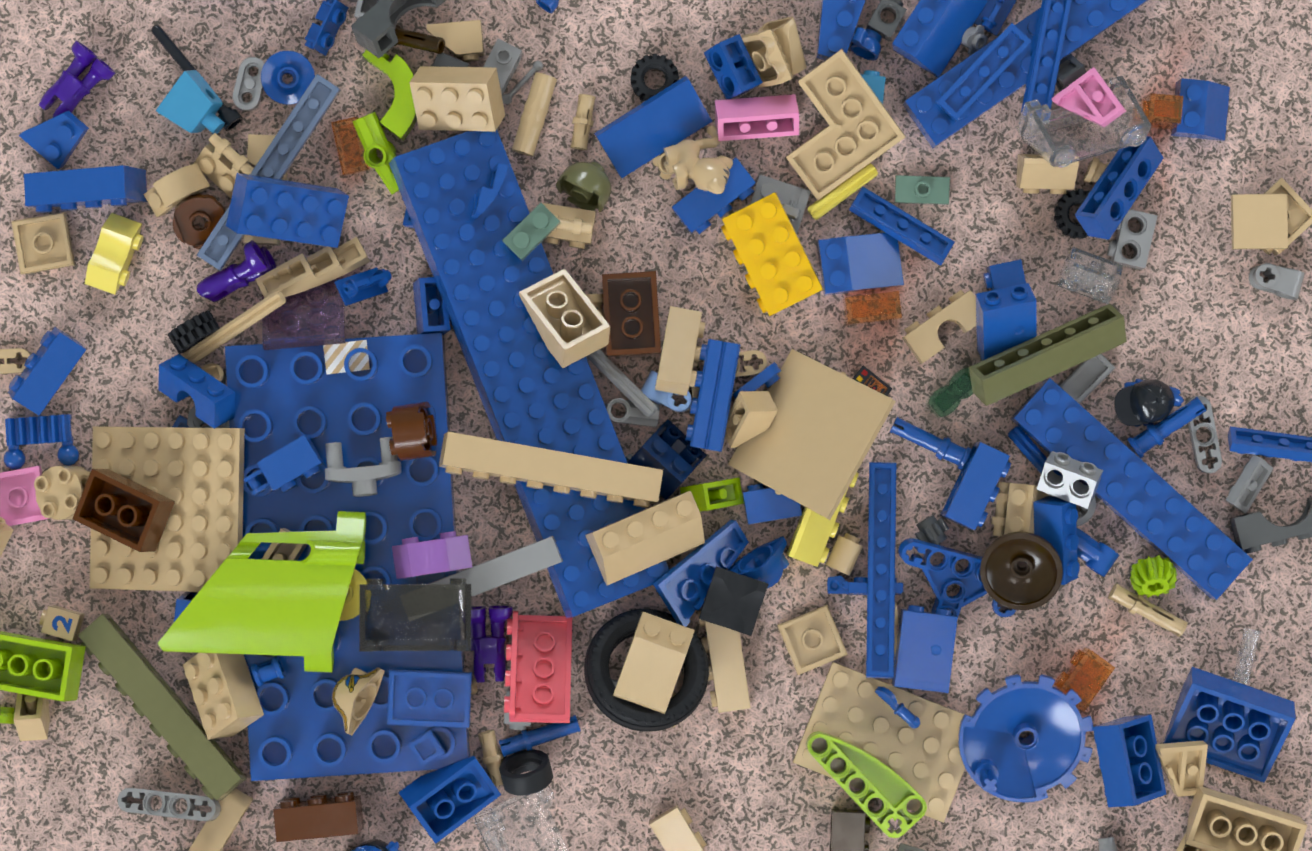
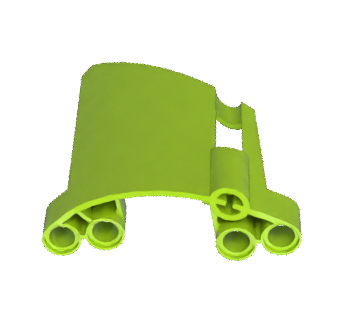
M338 511L336 531L247 533L157 644L166 652L304 656L305 672L332 673L334 666V639L356 564H364L366 512ZM261 542L308 544L311 547L309 556L300 561L248 559Z

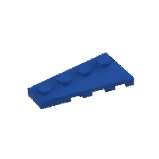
M729 520L705 540L704 544L699 545L653 584L677 624L687 627L690 623V617L696 610L699 611L704 604V598L707 595L716 566L730 569L749 543L736 520Z

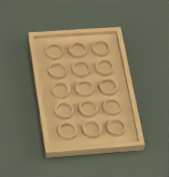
M832 661L792 762L832 778L810 754L806 741L810 734L817 731L841 738L875 756L894 770L923 797L927 805L924 815L944 823L965 770L958 745L959 727L965 714L878 679L866 678L865 674ZM885 687L895 695L898 704L903 703L911 713L920 719V726L915 729L911 728L901 717L894 714V710L875 693L876 688ZM816 738L812 742V749L816 752L823 751L826 748V740ZM835 758L832 760L830 767L833 771H841L845 766V761L842 758ZM853 778L849 783L850 786L860 790L864 784L861 778ZM911 799L908 801L906 808L916 812L920 808V801L918 799Z

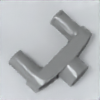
M393 437L380 438L382 463L375 466L355 468L343 466L341 442L326 443L327 468H325V480L352 483L353 497L377 495L376 481L402 473L401 461H398V455H392L390 451L389 440L393 439Z

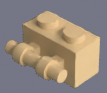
M542 203L561 222L542 241L543 243L558 245L559 240L569 242V247L585 249V245H591L596 211Z
M998 482L1000 489L995 498V517L992 516L991 524L994 525L993 535L1003 536L1013 532H1029L1034 534L1033 502L1048 496V494L1036 490V485L1010 483L1009 485L1006 482Z

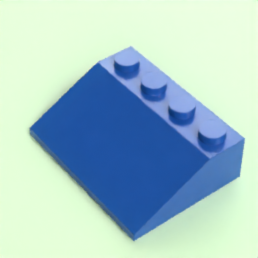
M1191 667L1181 689L1163 744L1203 740L1208 744L1206 763L1265 783L1296 719L1295 703L1274 694Z

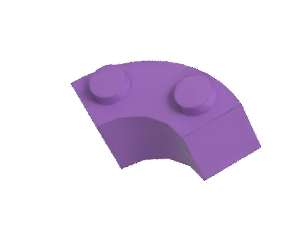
M456 531L440 533V539L419 542L418 537L402 539V545L392 546L397 579L472 568L468 535L457 536Z

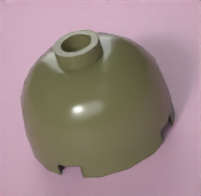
M577 162L564 170L556 183V187L560 194L564 190L568 195L572 196L568 197L567 200L579 208L591 211L598 209V213H600L610 197L611 183L604 172L605 169L596 162Z

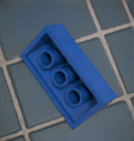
M920 0L893 41V51L939 78L961 45L965 31L974 25L989 0Z

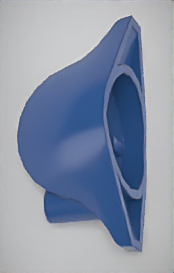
M782 536L755 548L739 559L728 570L768 583V588L774 586L780 580L783 569L789 566V562L783 554L787 545L786 539Z

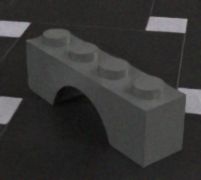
M379 0L376 5L351 25L357 43L377 58H380L398 43L395 33L396 24L406 12L422 6L438 8L446 0Z
M1312 497L1307 498L1306 507L1301 517L1287 526H1277L1269 522L1261 512L1257 511L1229 518L1236 545L1245 550L1247 554L1262 550L1261 545L1271 543L1272 547L1287 544V538L1295 536L1298 537V540L1311 538Z

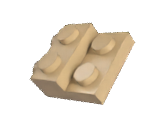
M1280 178L1264 194H1287L1289 246L1312 224V209L1283 178ZM1285 249L1262 250L1268 255L1273 253L1276 256Z

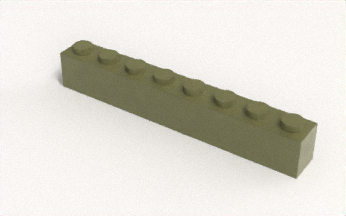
M101 614L78 635L83 641L80 643L81 646H86L85 651L89 655L94 654L100 661L98 666L107 676L111 674L117 681L115 687L123 696L128 695L132 699L134 710L141 717L145 715L151 722L149 727L159 738L163 736L169 743L166 746L169 752L174 757H180L186 764L184 769L193 779L197 777L203 784L201 789L211 800L215 798L216 801L223 800L247 779L215 739H207L205 730L199 720L110 615Z

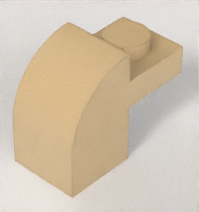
M195 163L180 168L153 183L154 187L144 193V196L155 216L160 217L176 207L185 198L201 194L210 185L199 165Z

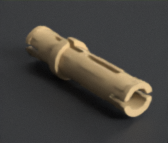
M1117 583L1112 587L1108 595V599L1128 608V612L1131 614L1137 613L1178 637L1184 633L1187 627V621L1145 600L1143 595H1136Z

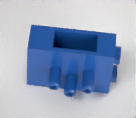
M1029 283L1006 288H995L991 291L976 294L977 351L982 361L1037 336V300Z
M908 605V610L901 609L892 685L894 687L949 693L958 617L951 615L952 610L935 608V613L924 612L925 607Z

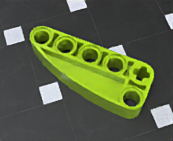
M813 732L807 738L806 746L810 754L887 836L891 838L901 837L926 813L927 805L923 797L906 780L875 756L854 744L824 732ZM816 738L826 740V748L821 752H816L812 749V742ZM842 758L845 761L843 770L833 771L830 767L832 760ZM853 778H861L864 784L861 790L852 791L849 789V783ZM872 798H880L882 800V807L877 811L868 809V802ZM911 799H918L920 801V808L916 812L907 811L906 806ZM893 818L894 821L897 818L900 819L897 822L899 825L897 830L893 828L888 830L890 827L888 821Z

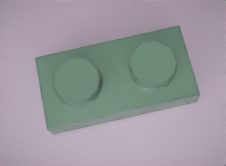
M540 203L502 241L523 261L561 222Z

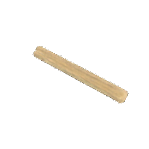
M281 291L273 292L181 355L192 363H197L285 304L286 298Z

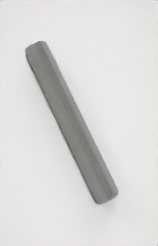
M600 349L586 356L647 418L656 413L658 410L657 406Z

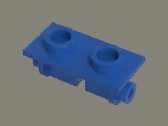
M323 0L315 17L322 21V24L320 26L312 23L304 39L306 40L305 46L312 50L315 49L326 56L335 42V36L340 26L344 23L349 8L339 0Z
M989 0L974 24L984 26V30L997 36L1016 0Z
M376 267L337 280L334 283L345 306L388 292L386 285L391 280L392 275L390 271L385 269L378 270Z

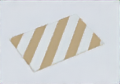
M367 340L323 345L326 375L346 372L344 361L347 354L357 348L368 350ZM357 353L351 357L349 362L351 372L370 370L368 354Z

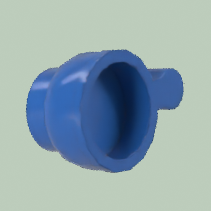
M857 27L851 40L850 50L857 56L875 61L881 52L880 42L882 36L873 30Z

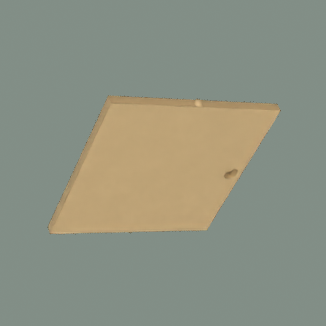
M792 349L781 368V372L778 373L780 379L769 389L771 398L778 410L768 430L739 445L728 465L775 490L777 495L782 494L831 520L896 401L847 377L845 372L839 373Z

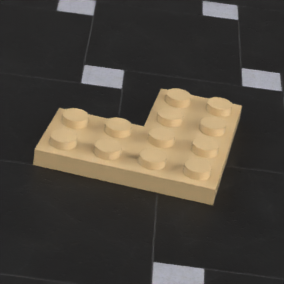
M840 49L798 80L799 85L829 125L788 154L786 158L817 200L906 137L843 49Z

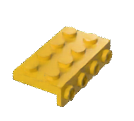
M776 192L722 219L724 225L721 226V229L728 241L732 239L736 247L733 250L734 256L739 265L744 263L748 271L745 274V278L751 289L756 288L760 296L757 302L763 313L768 312L769 316H772L824 290Z

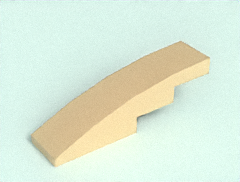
M355 237L334 250L332 247L327 246L307 258L301 253L255 280L264 298L276 291H281L284 297H288L346 275L369 263L370 260L361 242Z

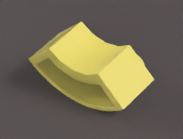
M114 213L110 214L101 228L97 246L88 262L85 278L86 285L115 295L120 285L125 286L130 276L128 268L134 251H138L143 242V235H140L142 223Z

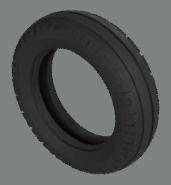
M635 609L613 617L596 632L585 656V682L596 706L613 722L636 731H660L679 724L698 707L708 684V659L702 642L694 632L683 663L684 679L682 687L670 699L665 714L613 696L616 687L611 680L609 672L610 656L621 642L634 636L642 612L676 623L672 614L655 609Z

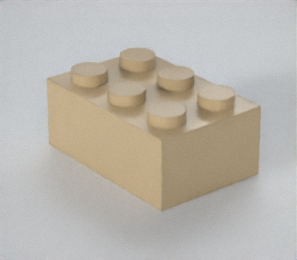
M420 66L409 82L419 130L495 132L505 117L497 68Z
M198 653L183 664L185 676L188 679L208 740L234 736L264 715L244 654Z

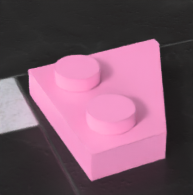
M1094 67L1052 98L1056 105L1101 127H1106L1126 112L1125 108Z

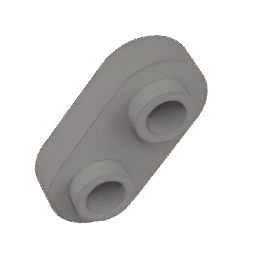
M257 57L246 58L239 67L233 91V102L243 111L256 109L262 98L264 89L261 84V71L265 63ZM253 67L259 69V73L256 76H250L249 74L250 69ZM246 93L252 95V100L248 103L243 101V96Z

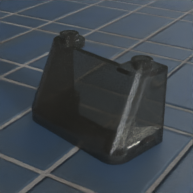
M450 578V584H383V579H366V584H360L359 652L474 650L472 584H466V578Z

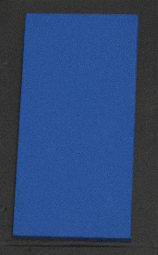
M685 76L594 134L622 179L662 154L664 148L676 145L713 121L690 80Z

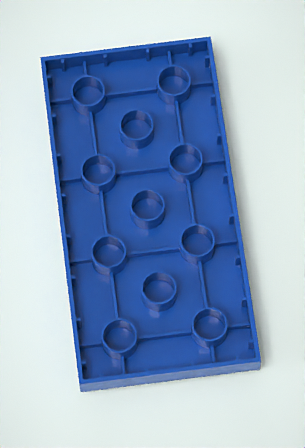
M429 333L225 346L227 387L235 391L234 418L229 420L230 428H245L244 478L260 469L257 464L258 461L304 434L308 435L324 462L318 466L321 471L307 479L304 475L295 480L297 485L282 493L281 489L273 491L270 486L257 495L252 496L251 492L253 490L248 482H244L243 537L247 533L279 532L281 528H286L291 532L336 531L338 511L366 512L364 564H356L355 569L365 577L368 583L369 600L365 609L358 616L350 620L339 621L333 647V672H305L304 656L278 655L282 661L286 677L283 679L279 677L272 679L258 687L252 674L251 664L266 662L273 659L274 655L244 654L264 713L262 717L248 726L251 781L436 770L469 758L468 728L387 725L389 669L465 672L461 602L410 621L400 597L401 594L458 573L459 570L397 579L392 546L402 545V539L418 537L419 542L440 539V533L456 531L453 474L446 473V468L439 467L444 434L450 432L444 334ZM367 340L368 350L357 348L347 354L344 361L346 372L326 375L323 345ZM357 353L368 354L370 370L351 372L349 368L351 357ZM426 401L430 404L431 408H426L428 415H433L435 420L437 445L432 446V450L436 451L435 456L401 461L402 473L376 481L377 495L353 497L352 483L325 480V468H327L326 443L341 442L343 466L346 468L379 465V463H382L380 438L393 437L392 428L387 426L386 412L392 411L394 406ZM264 474L258 476L262 485L268 482ZM261 542L248 559H262L272 543ZM307 544L298 561L304 560L309 556L311 551L310 545ZM354 668L367 673L376 668L383 669L385 672L377 696L368 714L352 736L347 734L343 718L334 707L332 700L335 685L341 678L350 675ZM431 729L445 750V753L424 767H421L407 744Z

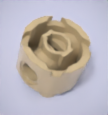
M55 466L44 471L41 476H38L35 479L34 487L36 489V502L41 510V514L46 518L54 520H73L72 518L90 471H86L80 466Z

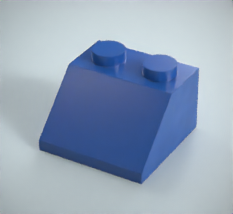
M1184 78L1178 80L1175 85L1171 136L1225 141L1230 87L1205 80Z

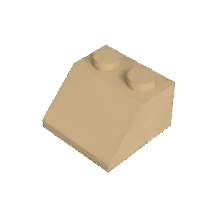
M1018 154L1016 186L1023 188V193L1038 194L1040 189H1050L1051 194H1066V189L1074 190L1079 159L1072 155Z

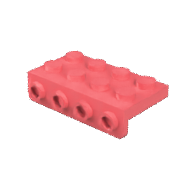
M513 611V619H507V635H512V644H506V661H511V670H505V687H510V696L504 697V713H509L510 722L570 723L572 617L518 615V611Z

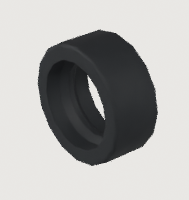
M533 749L516 752L506 757L499 767L504 790L512 795L522 796L537 793L545 789L553 779L549 757L540 750Z

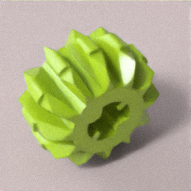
M1160 555L1156 557L1148 556L1147 559H1138V563L1131 565V585H1133L1134 590H1137L1138 595L1146 594L1147 598L1152 595L1159 597V594H1168L1169 589L1175 588L1177 572L1169 558H1161Z

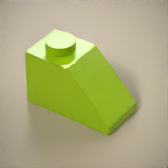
M740 477L680 487L681 494L691 491L699 512L744 504Z

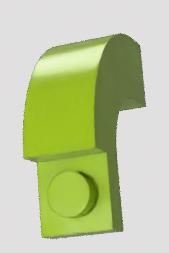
M365 50L362 54L364 59L386 74L394 86L393 103L381 119L380 124L404 141L417 121L409 83L414 74L406 62L397 54L389 62L390 56L385 53L380 58H377L371 52Z

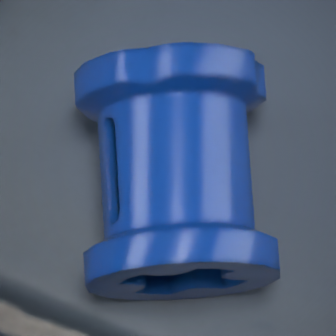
M274 655L273 659L266 662L251 664L252 674L258 687L278 677L283 679L286 677L282 661L278 655Z

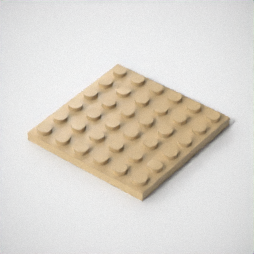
M93 426L92 469H109L175 501L155 552H138L91 529L90 589L199 592L243 539L245 428Z

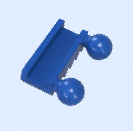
M72 414L5 419L8 451L4 455L5 465L12 470H17L25 464L26 457L23 451L19 449V445L62 442V447L58 450L57 454L59 462L66 466L74 465L79 459V451L73 446Z

